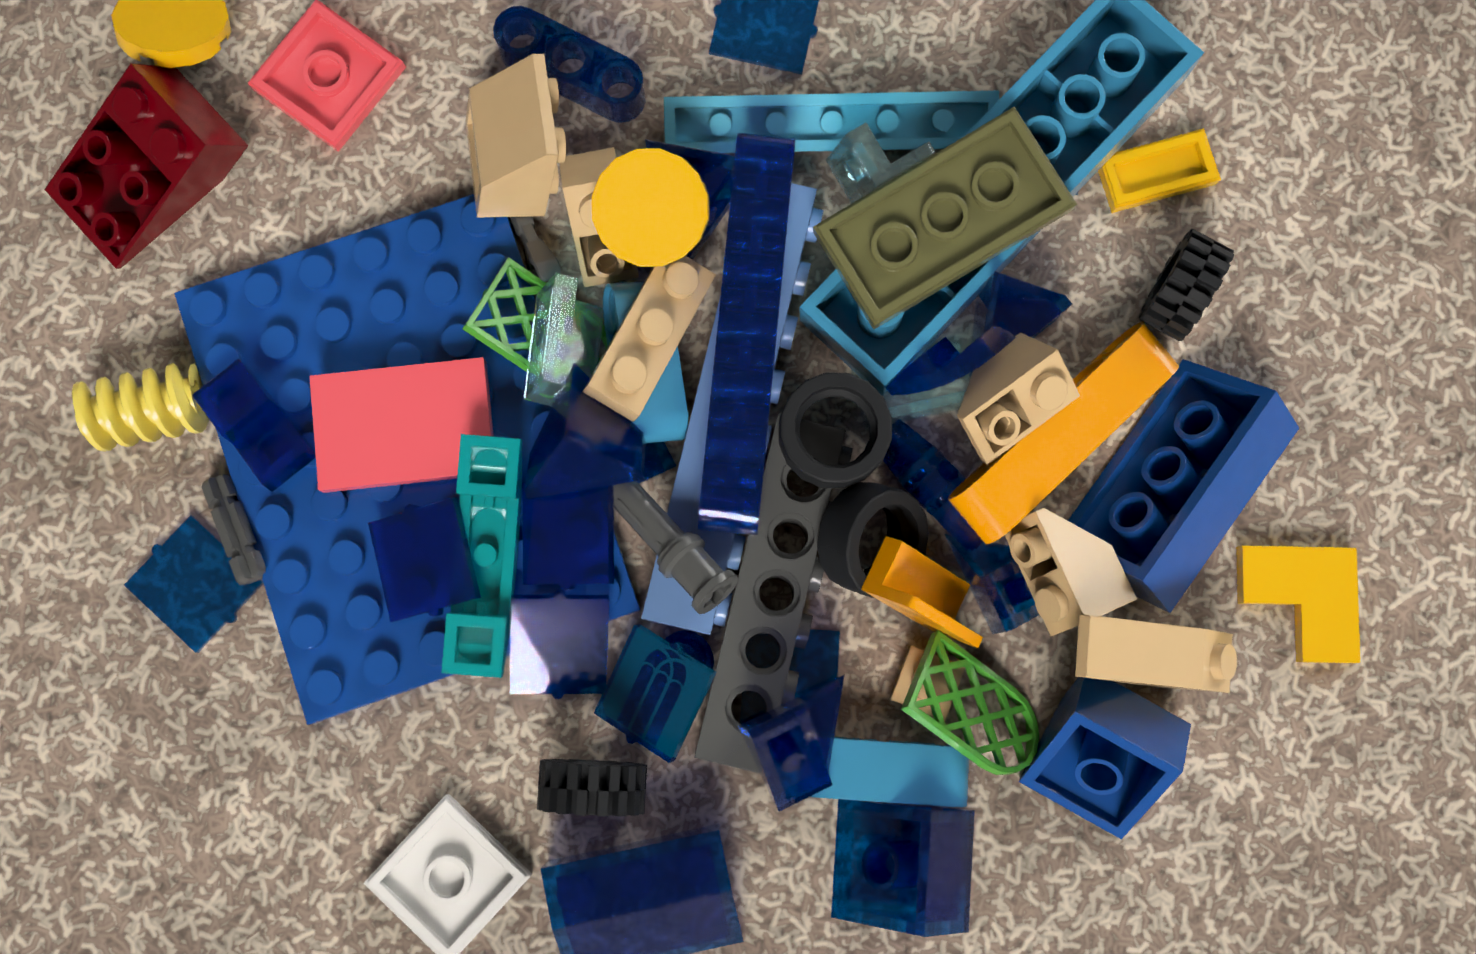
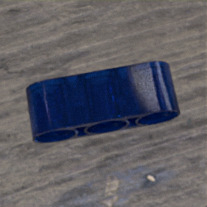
M513 6L502 11L496 18L493 26L494 39L501 58L507 67L531 54H544L547 77L557 79L559 95L608 120L618 123L629 122L637 118L643 111L646 103L643 74L638 64L629 57L531 8ZM520 35L534 37L530 45L524 48L510 46L512 40ZM568 59H577L584 63L579 70L572 73L558 70L561 63ZM617 83H625L634 88L629 95L622 98L611 97L606 93L611 86Z

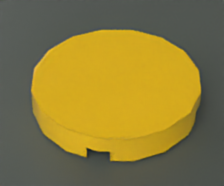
M118 0L111 14L117 44L129 57L140 62V56L154 59L155 66L166 68L192 66L212 58L221 50L220 42L225 38L228 40L231 34L229 15L223 0Z
M660 148L635 149L615 158L600 174L592 194V221L601 242L619 259L639 267L665 266L685 257L701 241L709 221V194L699 173L683 157Z

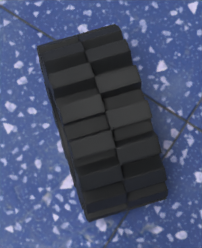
M1190 229L1182 242H1179L1175 248L1173 255L1169 257L1162 273L1159 274L1154 287L1148 295V299L1142 306L1139 320L1177 341L1184 340L1185 336H1188L1192 331L1194 324H1197L1201 319L1204 309L1208 308L1212 302L1215 291L1219 290L1223 282L1222 278L1231 266L1230 262L1233 260L1234 250L1194 229Z
M542 759L539 766L537 810L580 816L645 814L647 765L617 761Z

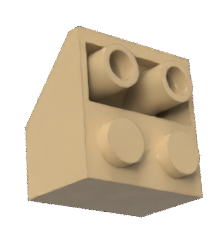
M531 54L469 88L465 122L477 218L545 216L549 194H557L559 174L557 163L565 162L566 138L563 127L554 126L553 113L558 112L559 106L558 83L556 78L547 77L544 54Z

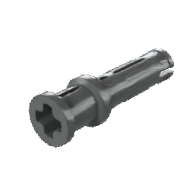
M611 458L605 461V465L610 470L609 474L599 466L593 472L590 484L606 498L657 554L658 570L666 578L673 577L693 598L691 606L699 615L705 614L718 606L733 591L739 578L732 570H722L704 550L705 542L698 534H693L692 532L684 533L622 466L623 464L618 458Z

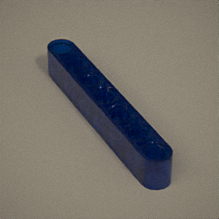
M737 133L699 504L698 530L757 535L795 138Z

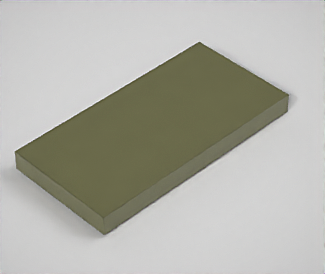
M1012 107L813 226V233L874 330L1075 209L1077 203L1016 108Z

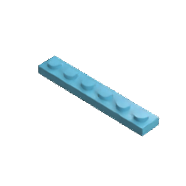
M999 90L664 97L665 151L673 154L944 149L964 137L999 100Z

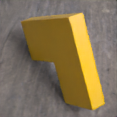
M1243 545L1236 547L1238 604L1294 605L1296 662L1360 663L1357 548Z

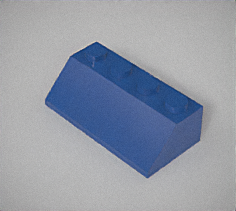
M1183 359L1179 364L1178 370L1165 383L1068 521L1111 544L1136 597L1171 613L1297 433L1299 426L1276 390Z

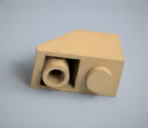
M614 147L566 156L564 163H559L562 189L584 287L639 277L637 265L619 259L601 242L592 221V194L600 174L616 158Z
M1019 333L975 365L957 417L979 458L988 465L1080 397V394L1058 349L1026 334Z
M1045 508L1027 515L1004 535L1009 544L1011 555L1021 570L1035 601L1036 609L1043 618L1050 636L1077 627L1079 625V615L1102 616L1137 600L1112 545Z

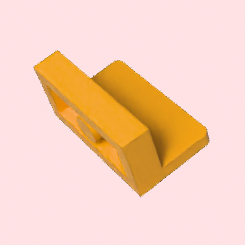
M885 536L861 590L933 632L939 630L949 638L979 648L982 636L955 621L970 584L903 541Z

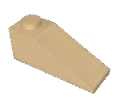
M1079 615L1075 677L1161 688L1230 693V680L1235 675L1237 668V655L1235 648L1232 646L1233 634L1186 626L1094 615Z

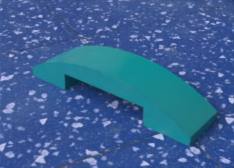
M461 434L456 494H460L452 601L451 612L446 613L441 673L503 677L511 626L518 558L522 490V439Z

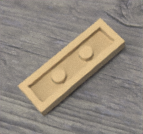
M687 256L665 266L652 267L582 392L634 422L644 409L716 274Z

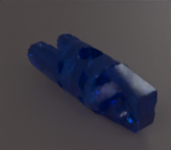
M901 419L896 420L892 424V441L883 461L896 476L897 481L919 501L921 506L957 542L967 550L973 551L974 548L977 549L983 541L948 500L952 491L966 477L935 445L928 442Z

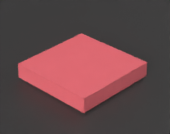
M315 0L247 84L252 90L339 152L405 70L406 66L401 59L319 0Z

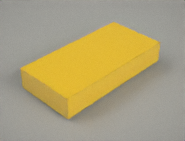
M1204 128L1116 152L1098 170L1111 213L1213 186L1221 180Z

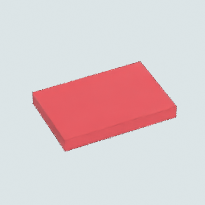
M484 357L309 376L318 491L323 493L456 479L458 475L461 434L493 437L487 361Z

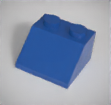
M1078 677L1061 699L1038 743L1036 755L1030 765L1025 767L1019 782L1122 840L1183 772L1191 724L1114 681Z

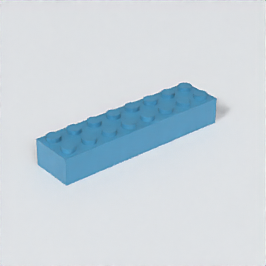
M1095 0L967 134L1015 107L1073 197L1187 79L1205 52L1145 0ZM1041 230L874 330L835 269L799 307L800 322L861 379L868 381L883 396Z

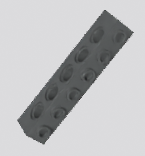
M781 414L777 416L738 576L739 579L735 588L694 758L763 775L767 762L778 764L786 729L776 727V722L781 704L792 706L799 672L789 670L794 647L805 649L809 637L813 615L803 613L808 590L818 593L822 582L824 570L820 565L819 557H816L818 550L817 542L820 523L829 504L832 502L829 501L832 488L819 487L818 491L809 497H799L788 488L787 476L793 470L787 465L779 446V420ZM801 420L800 438L805 450L815 460L827 465H843L850 462L853 448L843 446L845 429ZM787 523L800 527L804 532L806 540L804 548L793 554L780 551L773 541V532L777 527ZM769 579L785 581L792 590L790 605L780 611L770 610L765 607L759 596L761 585ZM755 635H768L778 644L779 656L776 662L768 668H757L746 657V644ZM744 691L757 692L765 702L766 708L763 718L753 725L739 723L731 712L734 698Z

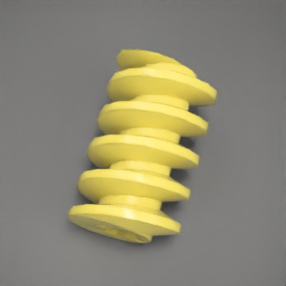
M174 363L168 364L165 368V382H160L152 368L144 369L141 387L137 386L130 373H122L119 376V391H115L108 378L100 377L96 380L95 396L92 395L89 387L83 381L73 384L72 399L78 428L86 440L99 451H110L116 447L117 443L124 447H131L137 444L140 438L149 443L156 442L162 437V434L170 438H176L184 434L185 428L191 433H201L206 430L209 423V405L195 363L190 364L187 378H183Z

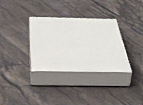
M446 794L363 884L435 954H460L531 877L532 873L450 794Z

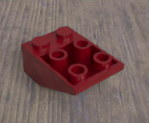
M130 63L44 190L116 269H121L221 183L247 149L248 145L177 68Z

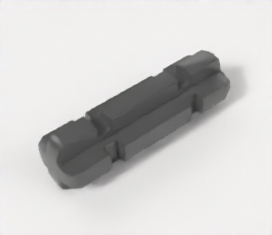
M223 474L207 479L202 483V490L209 509H213L211 514L228 558H232L229 563L236 582L239 585H246L261 580L266 572V566L260 550L254 549L253 545L257 542L241 501L237 499V492L231 476Z

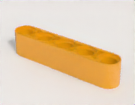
M1137 323L1117 337L1072 379L1080 397L988 465L982 463L952 491L948 500L985 544L995 542L1026 517L1178 370L1179 365L1145 323Z

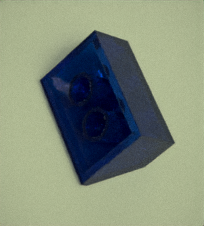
M720 824L547 861L541 867L551 927L560 954H691L744 942Z

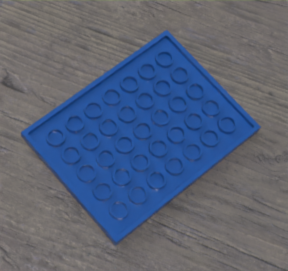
M474 194L174 293L229 473L237 492V499L241 501L255 536L257 543L253 545L254 549L260 550L266 566V572L263 574L262 580L307 725L321 722L456 675L441 673L446 613L451 612L460 494H456L457 478L327 493L318 491L309 376L484 357L487 361L493 437L522 439L519 545L506 657L641 611L602 494L590 484V478L594 470L568 394L548 387L462 329L481 300L484 290L490 286L508 257L525 268L509 218H477ZM506 272L494 291L511 289ZM516 275L519 288L532 287ZM535 295L522 296L527 314L540 312ZM513 297L496 299L501 318L518 315ZM488 301L475 321L493 319ZM543 320L530 322L535 340L549 338ZM521 323L504 326L509 344L526 342ZM495 327L482 329L499 340ZM552 346L537 348L543 367L558 365ZM529 350L515 351L533 363ZM561 372L549 374L555 379L564 382Z

